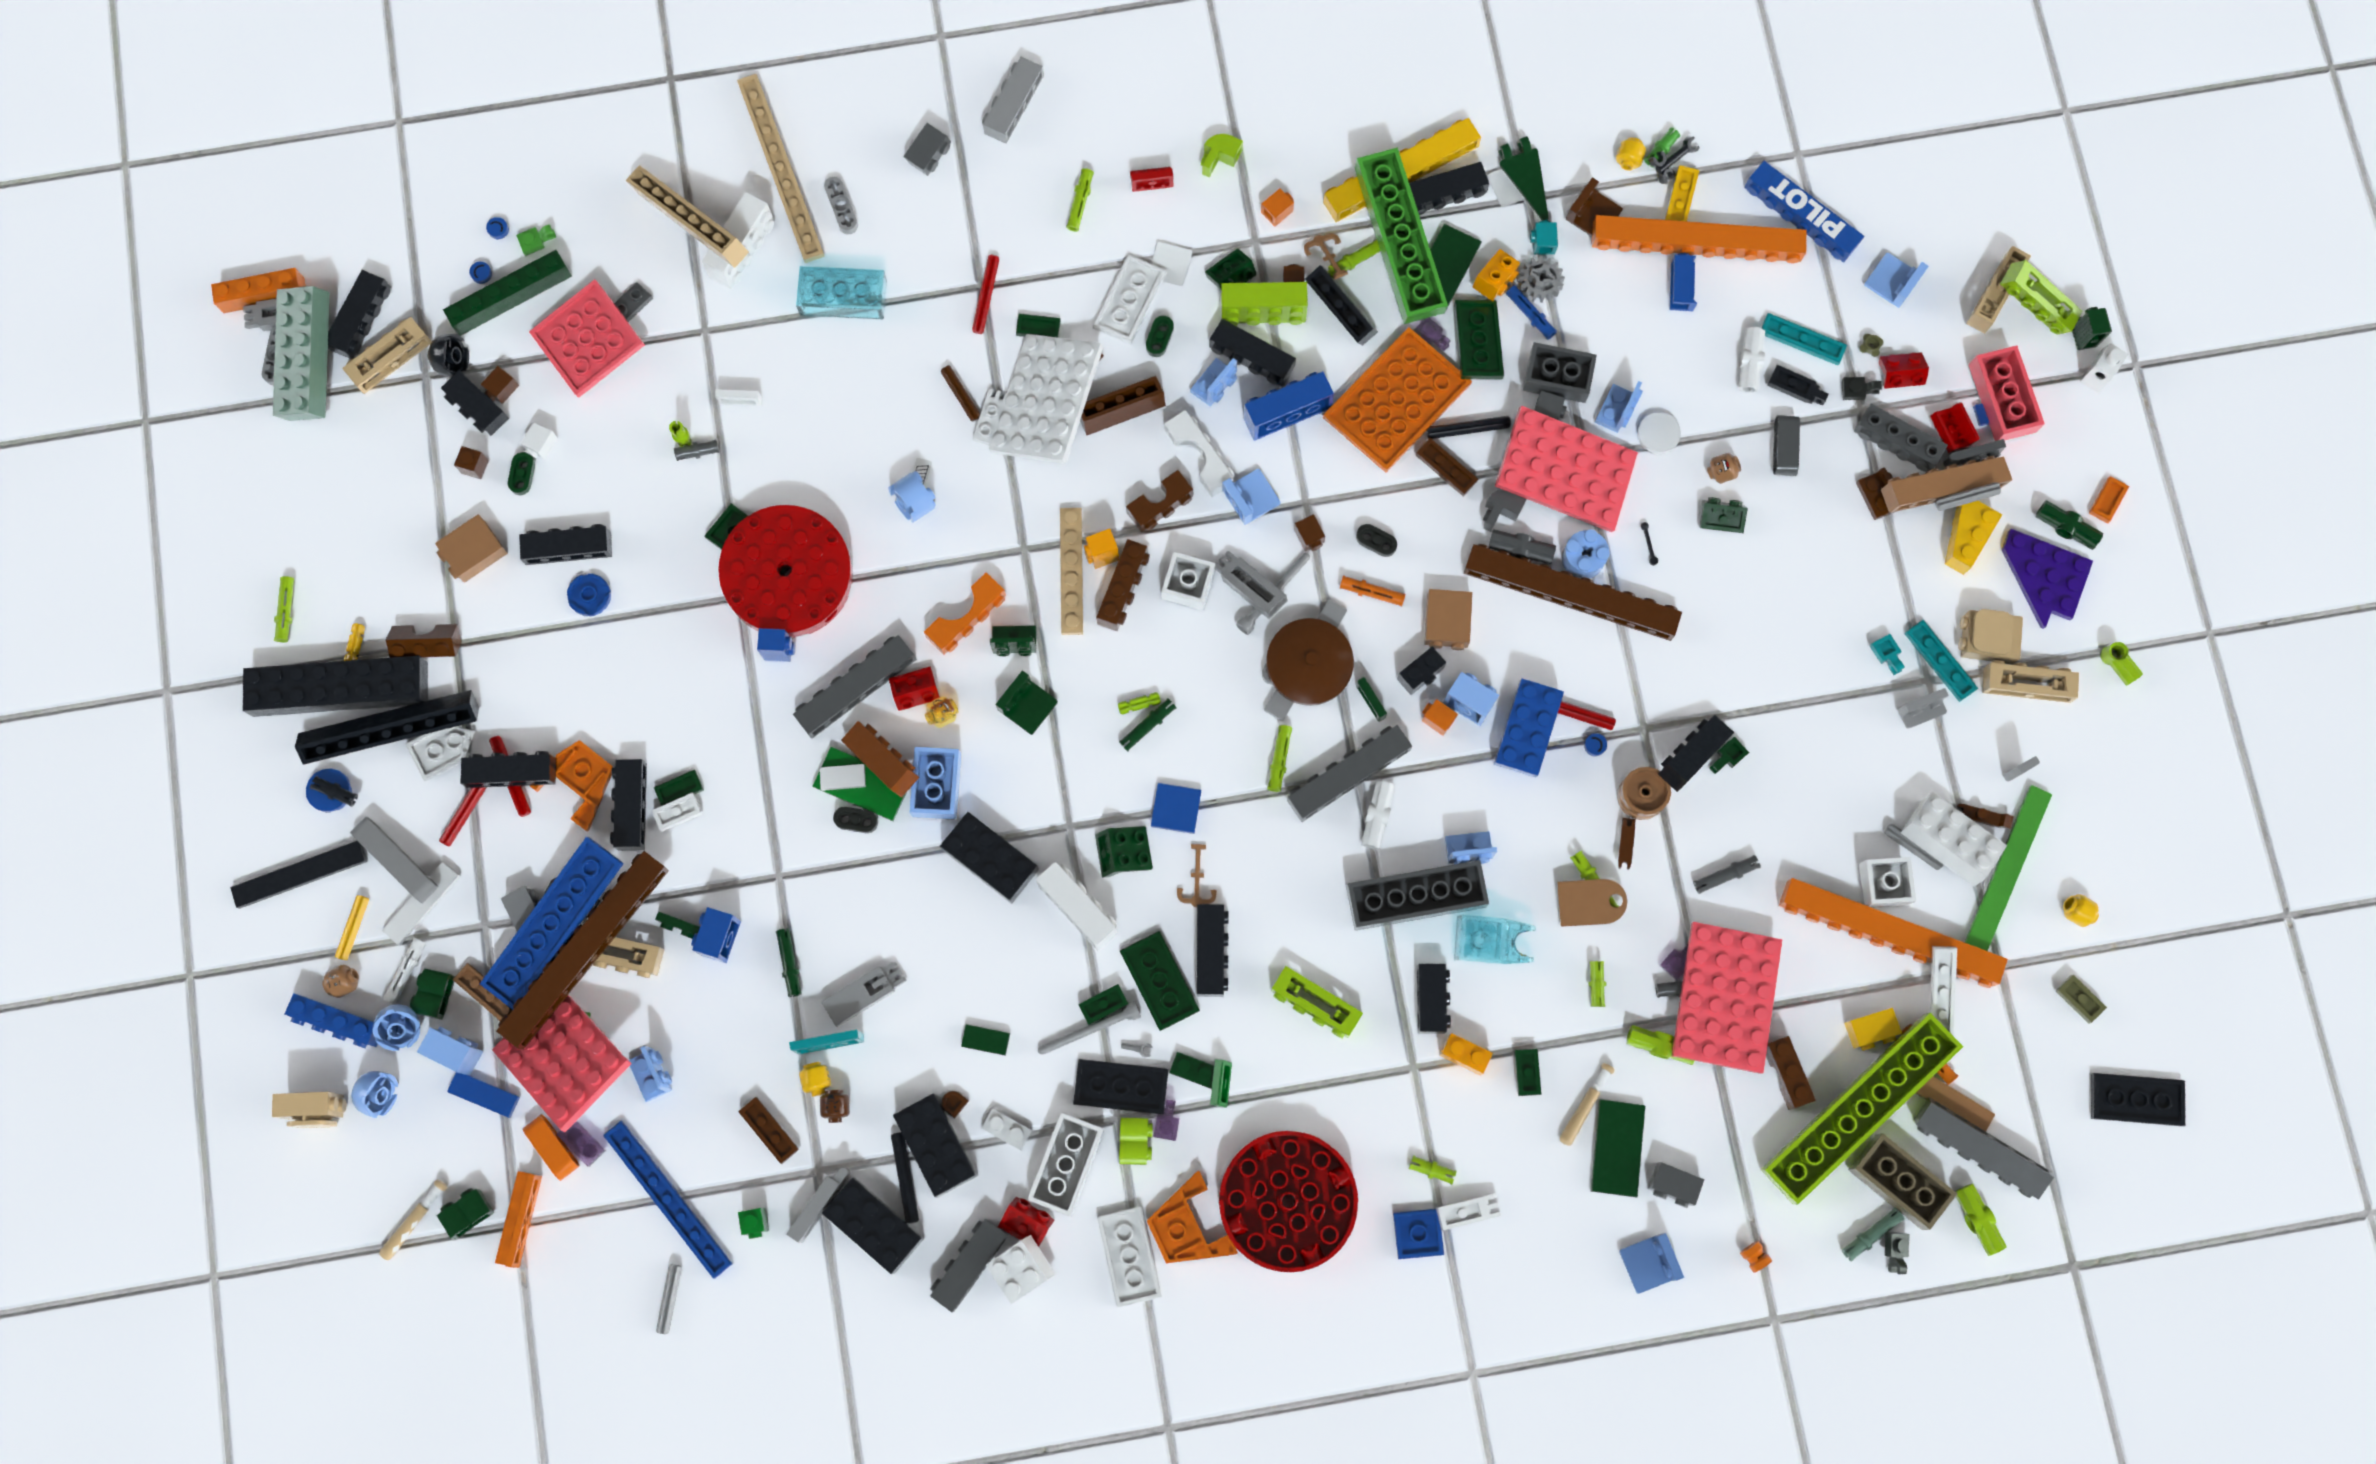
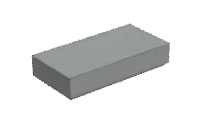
M2034 756L2005 773L2003 777L2009 782L2039 765L2040 761L2037 756Z

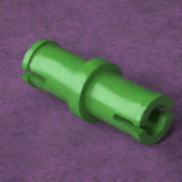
M1672 127L1669 128L1668 132L1661 140L1654 144L1653 150L1644 158L1645 163L1649 166V158L1655 157L1658 161L1659 158L1656 153L1659 151H1663L1667 155L1670 152L1671 146L1680 138V133L1677 130L1674 131Z

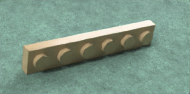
M1060 508L1061 634L1083 635L1082 508Z

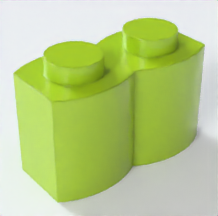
M1121 1118L1119 1164L1147 1165V1160H1152V1146H1148V1137L1153 1136V1123H1148V1118Z

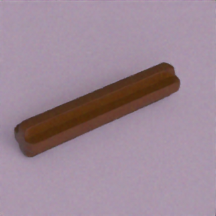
M951 366L943 367L941 374L970 421H976L980 417V412Z

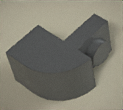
M1503 489L1492 493L1485 504V507L1489 509H1487L1482 519L1485 521L1483 529L1491 532L1500 514L1516 521L1527 499Z

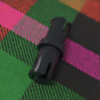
M318 776L314 777L312 780L314 784L310 785V789L327 795L328 799L332 801L336 799L350 807L355 805L356 801L354 799H358V794L341 788V785L338 783H330Z

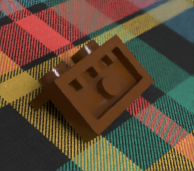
M1885 467L1881 468L1877 473L1859 479L1856 482L1874 521L1892 514L1889 513L1881 489L1888 484L1887 481L1893 478L1892 474L1887 472Z

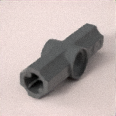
M1495 529L1492 531L1489 542L1490 549L1506 551L1512 557L1518 559L1519 557H1524L1550 565L1556 551V545L1534 540L1528 534L1516 533L1514 535Z

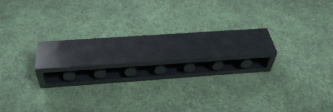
M472 690L301 732L297 735L294 747L302 764L305 765L476 722L479 706Z

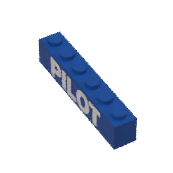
M1763 161L1754 171L1744 187L1750 195L1759 198L1766 207L1775 210L1785 221L1791 222L1797 229L1807 230V235L1818 246L1828 250L1837 260L1845 262L1865 237L1766 161Z

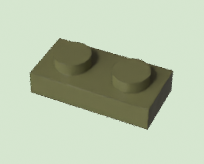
M2070 975L2055 990L2088 1024L2093 1023L2107 1008L2074 975Z

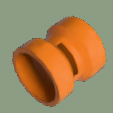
M1760 1241L1750 1244L1740 1252L1743 1259L1749 1262V1268L1753 1273L1760 1271L1773 1261L1769 1254L1764 1253Z

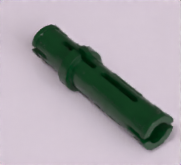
M1167 698L1154 711L1151 710L1149 716L1118 742L1123 746L1130 741L1124 747L1129 752L1155 726L1161 725L1163 723L1162 720L1176 710L1177 707L1172 704L1166 709L1172 702Z
M780 929L775 931L783 967V973L781 974L782 978H785L787 996L802 995L798 977L800 971L796 967L790 929Z

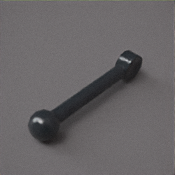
M1643 522L1641 529L1644 530L1651 557L1649 563L1655 566L1658 563V558L1655 557L1648 532L1649 524Z

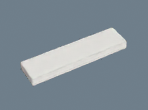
M441 862L429 876L439 886L438 889L423 904L412 896L383 928L382 932L397 945H402L460 878L445 863Z
M1932 946L1930 1013L1954 1036L1957 947Z

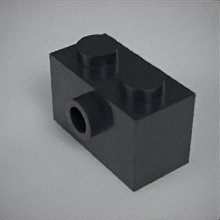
M1432 646L1398 674L1397 680L1410 695H1413L1422 686H1429L1437 679L1436 675L1445 668L1447 662Z

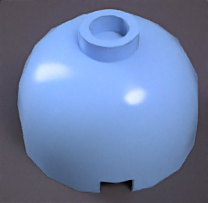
M393 1004L383 1008L376 1015L373 1023L375 1041L384 1049L399 1051V1048L406 1046L407 1048L411 1047L420 1035L418 1015L406 1005Z
M370 1071L361 1075L355 1082L351 1093L352 1103L355 1108L372 1118H377L378 1115H386L392 1109L397 1099V1094H394L395 1087H398L396 1078L382 1071Z

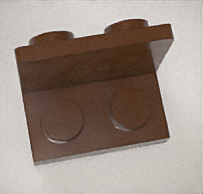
M1593 177L1571 206L1565 219L1591 237L1593 221L1596 215L1619 217L1623 210L1621 206L1599 193L1597 186L1600 181Z

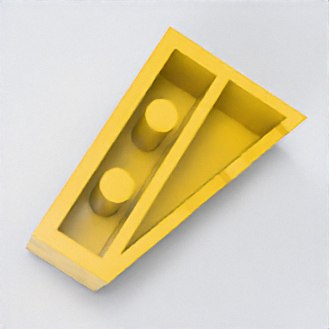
M1980 501L1957 506L1954 519L1952 520V532L1948 542L1945 565L1962 575L1968 572L1973 567L2002 514Z

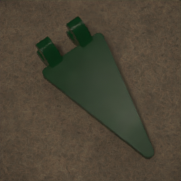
M1528 136L1519 139L1520 142L1517 146L1521 153L1512 156L1508 143L1501 145V150L1498 151L1502 159L1499 166L1542 221L1549 220L1538 149H1531Z

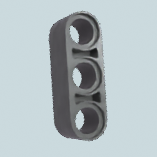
M1776 415L1774 422L1773 474L1797 476L1799 470L1800 417Z

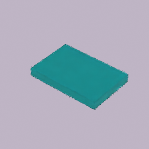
M856 1029L789 1042V1046L792 1052L801 1055L864 1043V1034Z

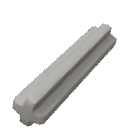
M1998 482L1938 498L1935 505L1938 511H1943L1999 495L2001 487Z
M1889 824L1886 827L1884 833L1934 869L1940 870L1944 864L1902 835L1900 828L1894 824Z
M670 1264L668 1267L656 1327V1333L666 1335L670 1331L682 1266Z

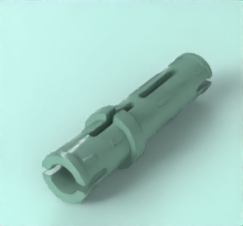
M1893 1208L1891 1212L1863 1234L1859 1233L1856 1235L1857 1239L1842 1249L1844 1256L1852 1262L1865 1250L1869 1251L1872 1249V1245L1883 1237L1885 1232H1889L1905 1220L1900 1211L1897 1213L1898 1209Z

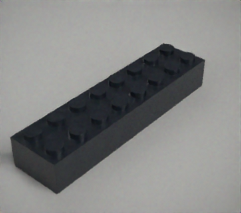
M421 656L243 668L242 711L252 717L398 707L428 701V662Z

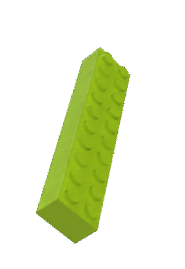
M1931 1013L1923 1014L1760 1169L1761 1172L1793 1205H1798L1964 1046Z

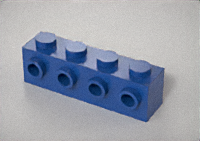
M293 993L284 1015L292 1017L290 1022L304 1026L305 1022L312 1025V1030L323 1034L325 1030L333 1032L332 1037L345 1041L346 1037L353 1039V1045L366 1049L367 1045L377 1047L378 1044L373 1035V1021Z

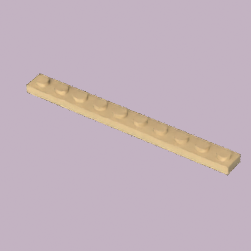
M757 74L737 80L803 260L806 264L825 257Z

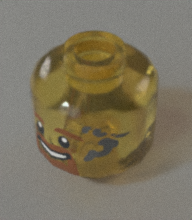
M941 696L926 705L924 716L929 725L933 724L936 728L940 729L956 721L959 711L952 698L948 699L945 696Z

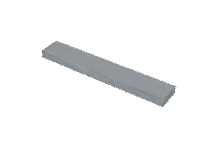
M1328 599L1317 619L1329 622L1338 628L1347 613V609ZM1275 690L1264 711L1283 722L1294 702L1284 698Z

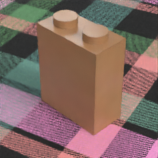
M479 514L435 543L439 549L436 552L443 562L447 561L451 566L448 568V571L455 579L460 578L464 583L508 554L486 521Z
M1428 590L1424 645H1429L1430 648L1433 646L1435 649H1441L1442 646L1451 647L1452 650L1458 651L1468 648L1471 633L1473 592Z

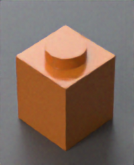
M1281 188L1261 203V213L1274 227L1294 210L1293 197L1288 192L1285 193Z
M1436 699L1433 704L1429 702L1422 711L1424 714L1422 722L1444 736L1456 720L1458 714Z

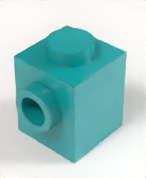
M1548 220L1536 222L1534 230L1530 231V243L1534 245V255H1555L1558 247L1557 222Z

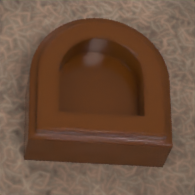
M949 1091L943 1096L941 1104L942 1108L955 1119L968 1104L969 1100L957 1091Z

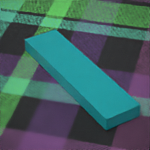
M1770 313L1766 315L1761 327L1765 330L1766 337L1837 366L1840 364L1847 348V344Z
M1924 620L1904 633L1959 703L1979 689Z

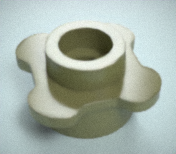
M1865 334L1863 336V344L1859 347L1860 352L1869 353L1873 357L1879 356V349L1884 344L1883 339L1877 335Z

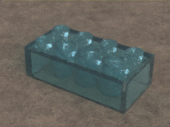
M800 266L796 299L797 310L800 316L884 320L887 290L885 271Z

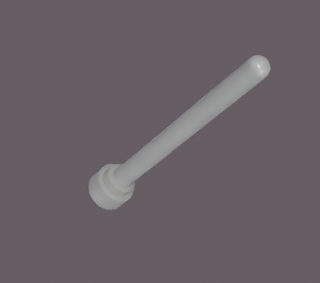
M1303 553L1275 586L1282 591L1309 561L1310 555ZM1255 608L1248 616L1241 617L1235 625L1241 632L1249 635L1254 629L1256 619L1262 613Z
M1132 1001L1121 1012L1040 1046L1038 1053L1044 1055L1125 1019H1132L1134 1021L1141 1018V1014L1135 1001Z

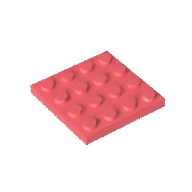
M596 279L529 331L562 378L579 398L645 346L644 342Z

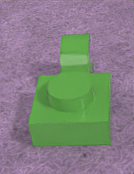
M551 225L542 227L540 231L534 227L516 235L525 256L544 249L543 242L557 237Z

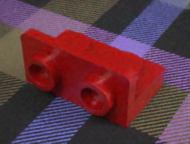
M1171 167L1130 171L1132 192L1174 187L1173 169Z
M931 666L889 678L893 699L898 711L940 699Z
M1015 1197L1009 1204L997 1227L1020 1241L1031 1235L1038 1247H1040L1055 1219L1050 1217L1046 1211L1033 1207L1026 1199Z

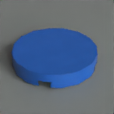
M593 573L577 576L567 589L569 606L577 614L585 617L601 614L611 601L609 584L601 576Z
M332 768L322 769L314 773L306 786V798L309 804L316 810L325 813L342 809L346 805L345 803L336 799L333 801L328 799L327 795L310 789V785L314 784L312 780L315 776H318L330 783H338L341 785V788L352 792L349 778L341 771Z

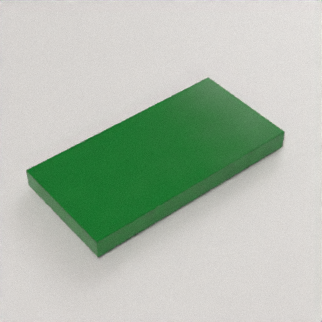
M830 747L821 767L864 763L857 757ZM866 765V787L822 791L819 771L812 785L813 788L864 810L872 811L874 814L893 822L907 794L906 792L903 797H900L888 788Z

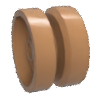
M1639 767L1631 771L1619 785L1617 792L1618 804L1622 811L1630 818L1649 820L1657 816L1669 803L1672 793L1671 786L1658 775L1660 772L1658 769Z

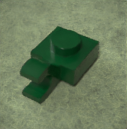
M1734 736L1717 751L1721 758L1709 769L1716 774L1726 764L1733 768L1750 752Z

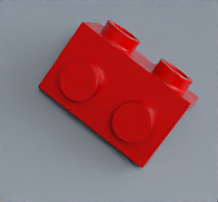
M1922 352L1880 356L1879 365L1884 374L1883 387L1885 389L1926 384L1929 366Z
M1962 402L1930 415L1941 440L1948 445L1946 448L1948 453L1964 450L1980 439Z

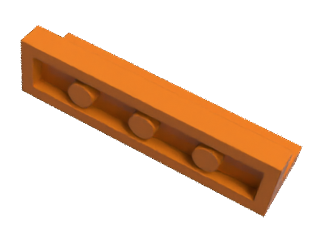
M517 1172L495 1260L496 1264L505 1265L510 1268H520L540 1188L541 1175Z

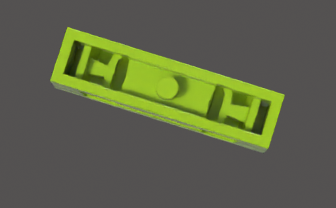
M2027 260L2012 263L2000 283L2008 294L2014 296L2024 308L2031 311L2036 319L2042 321L2056 335L2072 332L2083 312ZM2029 274H2031L2033 277H2035L2038 281H2035L2034 279H2031V278L2029 277ZM2060 303H2064L2070 310L2067 311Z
M1287 966L1284 967L1271 989L1275 999L1282 1003L1288 1001L1293 1004V1010L1302 1015L1305 1012L1311 1015L1314 1023L1321 1027L1324 1025L1332 1028L1331 1033L1341 1039L1344 1036L1349 1038L1363 1015V1012ZM1291 979L1304 987L1303 990L1333 1009L1338 1007L1349 1015L1347 1016L1337 1009L1333 1018L1342 1022V1024H1339L1329 1018L1330 1014L1300 996L1297 998L1288 993L1287 989L1297 995L1301 986L1291 982Z

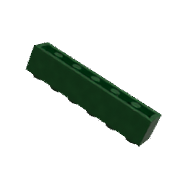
M554 250L442 310L458 335L462 336L569 279L572 275L558 251Z

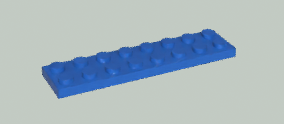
M585 837L483 978L480 985L514 1010L515 1002L527 994L529 985L535 979L541 977L546 964L554 961L558 956L560 947L568 942L574 930L584 920L624 863L592 838Z

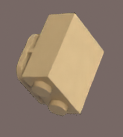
M1989 609L1968 611L1960 620L1962 637L1959 639L1958 649L1961 650V657L1984 661L1999 660L2007 664H2014L2020 660L2023 617Z
M333 1092L272 1094V1117L295 1120L287 1121V1127H337V1122L329 1120H332V1118H343L347 1108L344 1095Z

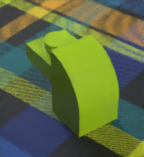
M1217 134L1210 137L1204 144V156L1200 164L1202 166V175L1210 178L1218 161L1234 167L1243 151V140L1229 134Z

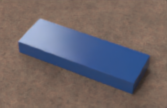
M457 1072L447 1090L452 1095L507 1118H511L520 1099L517 1095Z

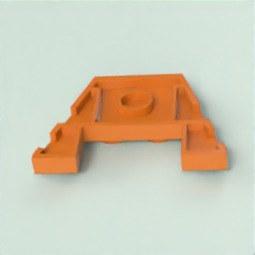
M578 740L555 755L556 778L585 800L570 819L588 832L611 779L613 766ZM544 785L530 787L538 792Z
M1197 1171L1147 1220V1224L1166 1264L1238 1254L1228 1235L1207 1244L1188 1205V1199L1208 1190L1200 1171Z

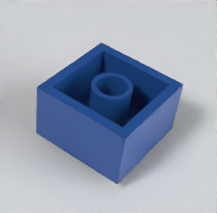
M707 907L706 912L703 911L699 919V925H701L699 932L695 933L692 938V951L703 957L727 964L741 921L732 914Z

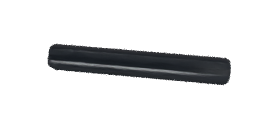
M1509 416L1430 426L1426 432L1428 439L1507 429L1511 426V419Z
M897 1132L891 1134V1142L905 1222L911 1224L919 1221L906 1142L902 1133Z

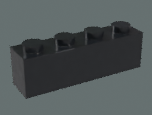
M1481 161L1409 183L1419 215L1431 209H1442L1451 203H1462L1471 197H1482L1487 193L1490 184Z
M1319 265L1305 278V281L1358 344L1363 346L1378 333L1377 329L1336 280H1334L1326 268Z
M361 270L328 331V349L349 359H353L355 354L359 353L363 339L371 330L372 322L378 317L384 300L390 295L391 286L384 278Z
M1221 319L1209 339V347L1215 354H1223L1230 361L1235 358L1237 365L1247 367L1255 375L1260 374L1266 377L1273 385L1279 384L1284 386L1296 365V358L1224 319Z
M594 524L589 528L572 526L568 530L551 528L548 529V532L531 530L527 531L526 534H519L520 560L525 565L612 557L611 532L602 524Z
M1715 714L1709 721L1704 718L1696 727L1699 731L1696 733L1693 730L1684 739L1687 744L1684 745L1681 742L1673 751L1675 756L1669 755L1661 763L1664 768L1658 775L1676 792L1734 734V731Z
M536 751L535 755H527L525 752H514L511 756H505L503 753H492L488 757H483L481 754H470L469 757L461 758L460 784L466 788L556 785V758L547 751Z
M643 759L615 760V766L612 767L613 780L615 779V788L611 790V798L614 801V810H611V822L614 823V831L610 833V843L618 851L645 850L647 763Z
M1197 904V997H1224V991H1228V978H1224V969H1228V955H1224V946L1229 944V933H1224V924H1229V911H1224V904Z

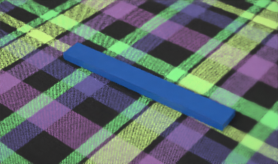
M620 1121L603 1135L711 1277L716 1279L732 1266L731 1260L626 1124Z

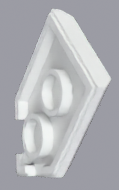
M456 726L420 735L405 743L423 781L425 782L461 763V758L467 755L475 731Z

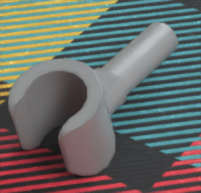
M1122 1043L1121 1049L1138 1052L1142 1057L1147 1058L1151 1055L1144 1054L1143 1048L1145 1046L1153 1048V1046L1147 1043L1142 1046Z

